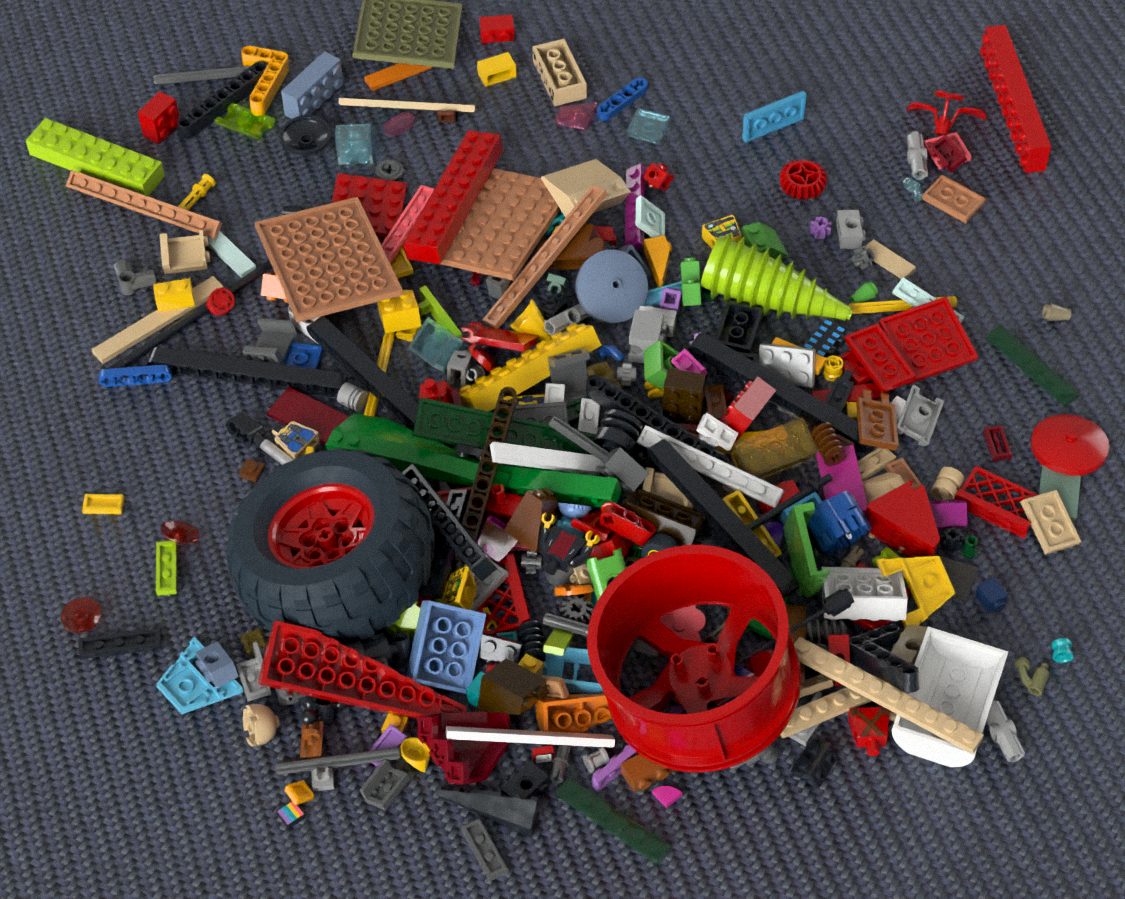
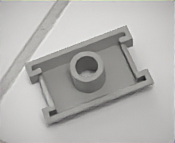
M912 385L897 425V433L899 435L904 433L917 440L918 445L927 446L944 401L939 398L931 401L918 394L920 388Z

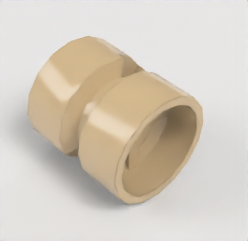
M943 467L931 488L932 497L937 501L955 500L956 493L964 481L963 474L955 468Z

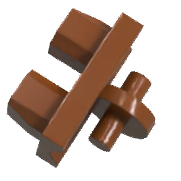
M323 721L310 724L309 726L302 723L301 758L313 759L322 757Z

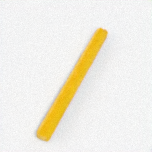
M947 296L951 306L956 307V296ZM904 300L850 303L848 305L851 307L850 309L854 310L852 314L905 311L914 308Z
M394 332L384 333L376 364L385 373L395 337ZM369 392L364 415L375 417L379 400L371 392Z

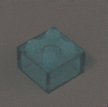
M371 124L336 125L335 142L338 165L373 163Z
M427 317L408 346V349L434 368L444 372L453 352L458 351L464 341L438 322Z

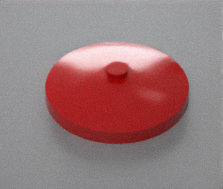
M1060 414L1045 418L1036 425L1031 437V449L1036 459L1048 469L1064 475L1079 476L1090 474L1102 467L1108 456L1109 441L1104 431L1092 421L1076 415Z

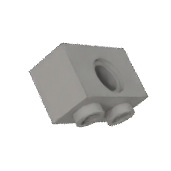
M837 210L836 226L840 249L862 247V241H865V230H862L863 217H860L859 210Z

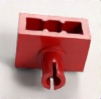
M496 484L491 489L492 493L484 519L487 520L492 515L503 523L508 524L523 497L518 494L505 493L504 487L502 485L499 487V484Z

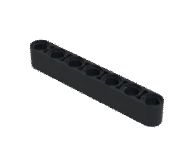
M263 61L254 63L179 118L177 123L181 138H193L251 95L267 64Z

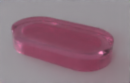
M403 112L388 120L383 125L385 135L394 137L414 125V116L409 112Z

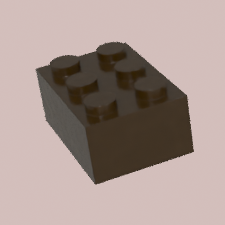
M668 368L664 383L663 416L674 423L690 424V422H693V424H699L704 411L706 374Z

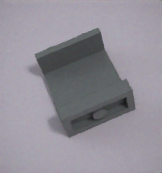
M258 319L257 322L262 332L254 347H244L242 352L246 360L282 364L297 334L292 322L288 320Z
M580 348L547 357L552 384L565 385L564 402L566 401L567 403L587 396L586 382L588 375L585 360L590 359V354L587 350Z

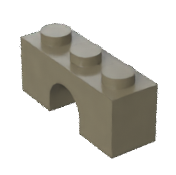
M907 624L905 630L900 633L899 640L893 645L891 653L915 665L928 627Z

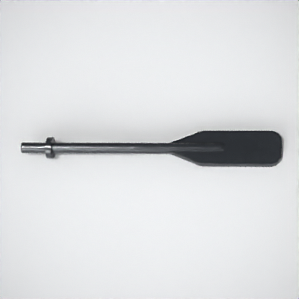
M827 474L816 482L810 480L807 482L805 489L746 526L753 531L815 491L819 494V489L833 480L832 476ZM715 534L699 544L716 546L735 552L720 534Z

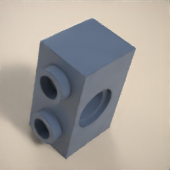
M218 641L196 652L198 658L196 665L198 669L204 673L208 683L212 681L216 688L239 677L233 661Z

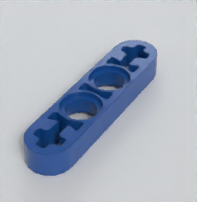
M636 78L597 107V117L603 121L609 120L641 97L648 90L647 80ZM631 93L632 96H625L624 94ZM613 102H620L621 104H619V105H614V104H612V103H613Z
M167 365L103 369L99 372V384L105 387L164 383L172 378V369Z

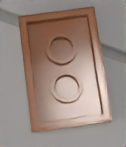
M941 175L922 194L924 201L964 223H967L986 203V198L944 175Z

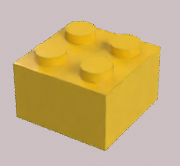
M403 290V295L377 302L385 334L421 327L419 307L413 290Z

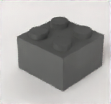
M620 447L612 449L597 466L600 469L599 473L603 477L610 476L618 479L622 489L621 493L623 491L625 493L635 491L649 474Z

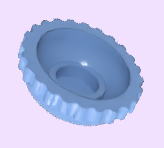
M558 503L560 512L569 518H583L591 510V506Z

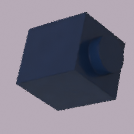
M995 577L977 586L975 596L988 614L994 611L998 612L1005 607L1008 594Z

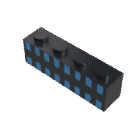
M827 318L803 348L816 349V354L825 358L832 355L835 356L838 347L843 346L845 343L846 327Z

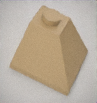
M887 472L863 481L867 505L880 496L905 484L901 476Z

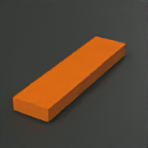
M398 63L364 77V80L371 91H374L432 67Z

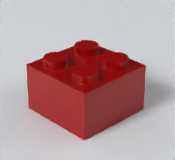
M160 91L138 111L143 137L157 144H160L172 131L178 128L177 122L180 117L176 99Z

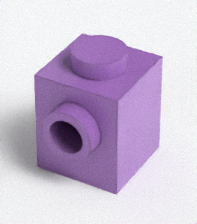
M663 288L660 309L674 310L679 314L682 303V291L675 288Z

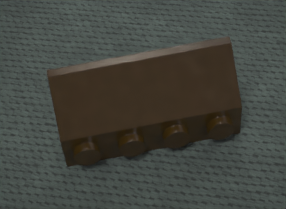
M636 488L635 491L631 492L622 504V507L626 510L632 511L637 516L650 521L656 528L654 534H666L672 537L679 546L695 545L706 522V519L699 511L640 488Z

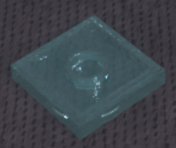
M637 108L626 136L659 144L669 124L670 116Z

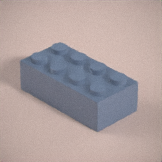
M324 51L281 91L285 116L292 119L298 116L311 115L337 89L342 87L343 76L341 60Z

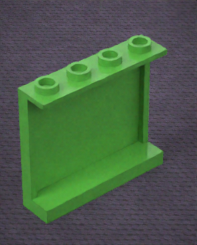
M814 502L794 505L783 526L794 577L799 583L798 593L799 596L805 595V597L817 595V592L820 591L830 574V569L817 571L807 531V525L815 511Z

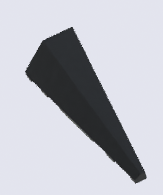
M440 785L438 786L437 797L532 839L537 825L538 797L532 796L530 800L521 799V796L514 794L512 798L502 795L500 792L472 789L470 793L461 792V789L457 787L452 791Z

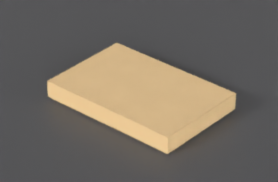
M1057 490L1023 499L1020 502L1045 555L1081 543Z

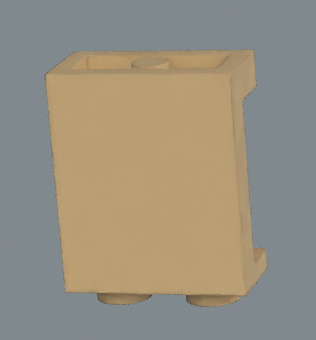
M199 230L200 235L169 239L167 233L160 234L164 274L208 269L207 262H210L209 251H206V247L209 246L208 236H204L203 230Z
M646 467V471L649 474L644 479L643 490L693 509L690 501L664 473H656L654 468Z

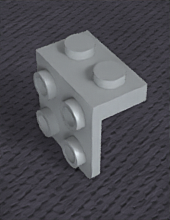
M257 641L253 642L256 658L236 664L247 701L271 695L270 687L258 685L265 652L263 646H258Z

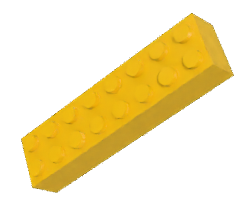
M573 323L566 327V331L557 332L551 336L552 339L538 343L535 349L522 352L521 357L508 360L502 368L497 367L491 370L490 375L477 378L475 380L476 383L471 386L466 385L460 388L459 394L462 405L489 412L496 407L499 393L504 387L514 388L518 395L549 377L550 370L547 357L580 348L590 353L602 346L593 326ZM506 396V397H504L503 399L506 400V401H508V400H510L512 397H511V396Z

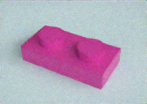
M686 349L682 350L671 360L678 370L701 374L708 373Z

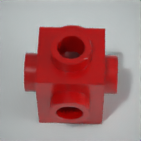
M651 163L647 167L643 178L648 181L647 185L651 188L666 191L675 176L667 171L668 167L664 164Z

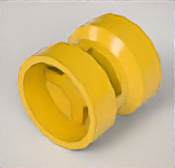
M833 355L827 357L823 376L826 380L834 382L835 378L842 377L843 360Z

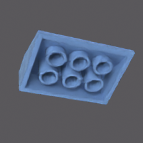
M422 601L406 677L424 686L467 694L466 688L470 685L474 676L486 614L433 601Z

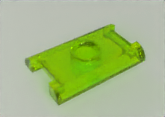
M231 103L228 106V114L224 118L217 117L214 123L261 140L262 134L268 128H273L275 118L264 114L255 116L251 113V109Z

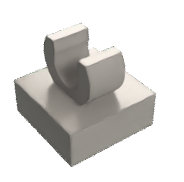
M333 768L314 769L311 771L313 792L334 789Z

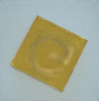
M259 629L240 636L247 655L254 653L253 642L257 641L259 647L263 646V649L266 648Z

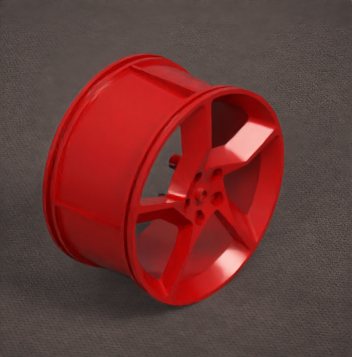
M708 545L676 546L652 553L623 570L604 590L592 612L588 626L587 650L593 673L603 689L612 720L618 732L632 749L649 761L665 768L683 772H712L727 769L753 758L766 749L783 732L792 718L801 691V667L789 628L785 602L770 576L760 566L743 555L728 549ZM712 604L727 606L731 609L717 644L681 639L660 622L662 616L688 606ZM756 619L775 639L776 647L760 677L736 676L734 674L737 643L749 621ZM638 637L660 654L670 659V662L652 686L627 698L620 691L621 669L629 648ZM676 696L687 714H669L659 711ZM738 696L720 707L711 710L708 708L707 704L710 701Z

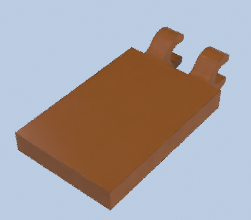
M863 389V396L860 395L856 402L859 443L896 451L899 443L895 404L889 403L888 393L881 392V399L875 401L871 400V390Z

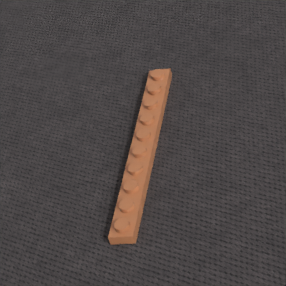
M71 170L66 183L68 188L199 233V230H203L205 236L217 239L222 226V222L73 170Z
M595 185L589 188L482 319L485 324L493 328H500L608 195L606 190Z

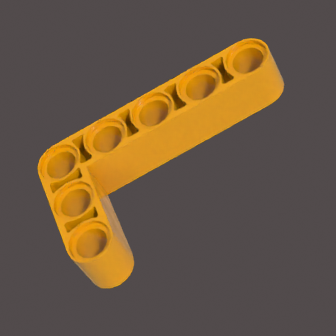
M245 46L241 50L243 66H251L258 61H263L267 64L266 69L249 97L251 113L255 116H260L266 113L289 72L288 54L266 48Z

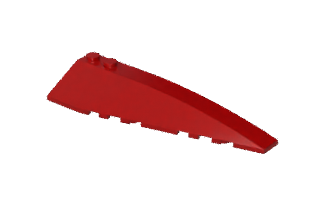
M274 621L261 665L258 685L414 719L422 715L466 712L467 710L466 706L434 692L427 686L425 687L415 682V680L399 674L386 665L358 653V651L323 635L315 629Z

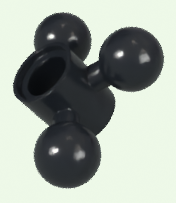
M305 696L302 701L305 710L302 711L300 720L307 726L319 721L328 724L334 720V710L344 711L348 705Z

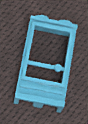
M568 647L563 656L546 653V661H543L542 676L562 678L565 662L576 663L574 664L573 680L564 679L568 692L579 694L604 693L599 683L576 681L577 672L580 669L579 664L591 665L588 650Z

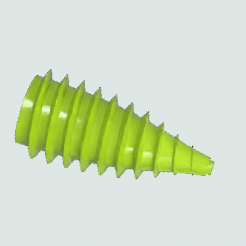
M731 232L726 237L721 235L718 237L707 261L700 287L711 290V300L722 294L724 295V304H727V301H730L732 298L736 299L737 304L750 303V307H763L764 316L771 309L777 310L778 319L784 312H790L792 320L798 314L806 315L807 320L811 316H819L821 319L827 317L846 321V319L850 320L854 311L850 309V306L838 300V297L835 298L828 293L827 288L822 289L816 284L817 277L811 281L805 276V269L800 273L794 270V260L786 266L782 263L781 254L776 259H773L769 256V248L761 253L757 251V242L751 247H747L744 245V237L739 242H735L732 240Z

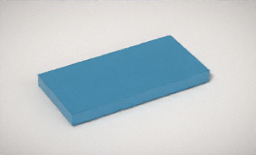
M801 91L744 114L743 141L745 143L803 120L807 94Z

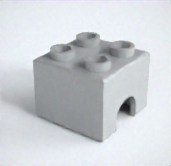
M635 310L629 334L631 349L628 354V360L630 362L644 363L645 349L659 340L666 343L667 333L663 332H666L667 321H664L663 313Z

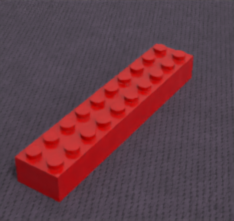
M1006 25L986 27L985 34L982 35L983 45L980 47V55L984 58L985 68L988 69L989 80H992L993 91L996 92L997 102L1001 105L1002 116H1005L1006 127L1010 130L1011 141L1015 143V152L1019 154L1020 166H1023L1025 173L1046 171L1051 145Z
M467 131L404 241L408 260L435 264L442 263L503 152L500 134Z

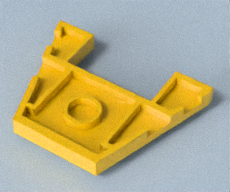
M939 556L882 558L876 561L883 578L899 571L903 572L918 606L917 610L906 614V620H902L905 628L907 624L920 625L955 594Z

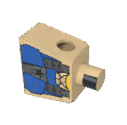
M294 421L290 422L285 428L277 424L272 430V434L276 436V446L293 459L305 455L307 446L315 449L320 444L319 433L316 430Z

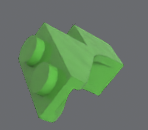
M684 258L685 262H681L683 306L702 305L700 261H696V258Z

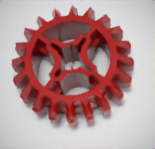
M799 159V161L787 162V165L783 166L779 177L782 191L786 192L787 196L791 195L792 199L797 197L799 201L801 198L807 201L808 198L814 199L815 196L819 197L827 185V175L824 168L820 166V163L815 164L814 160L809 162L808 159L805 161Z

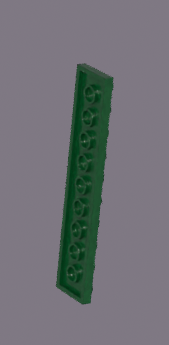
M420 397L413 436L453 445L458 443L484 449L494 413ZM499 415L500 418L508 417L507 415ZM517 417L512 419L506 440L507 444L592 455L550 427L549 424ZM496 431L493 434L495 436H501L503 433L501 431ZM579 431L590 440H594L596 434Z

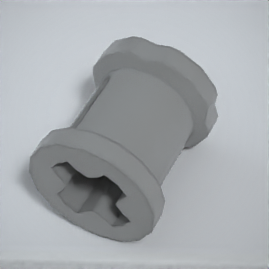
M603 747L598 748L597 752L583 756L584 764L590 773L603 764L607 765L610 760Z

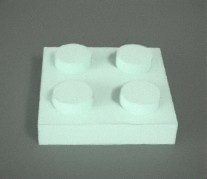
M642 195L636 198V226L651 238L665 235V213Z

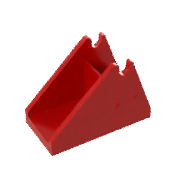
M910 480L868 504L865 517L872 529L870 531L866 529L867 533L874 535L878 540L893 549L900 550L901 554L908 558L935 556L940 537L924 485L913 489L911 488L913 480Z

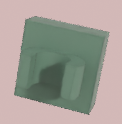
M548 274L549 292H552L554 287H558L557 293H562V287H568L569 281L566 278Z

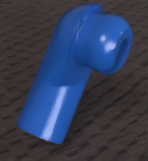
M602 345L597 350L598 357L612 356L618 363L625 357L614 345Z

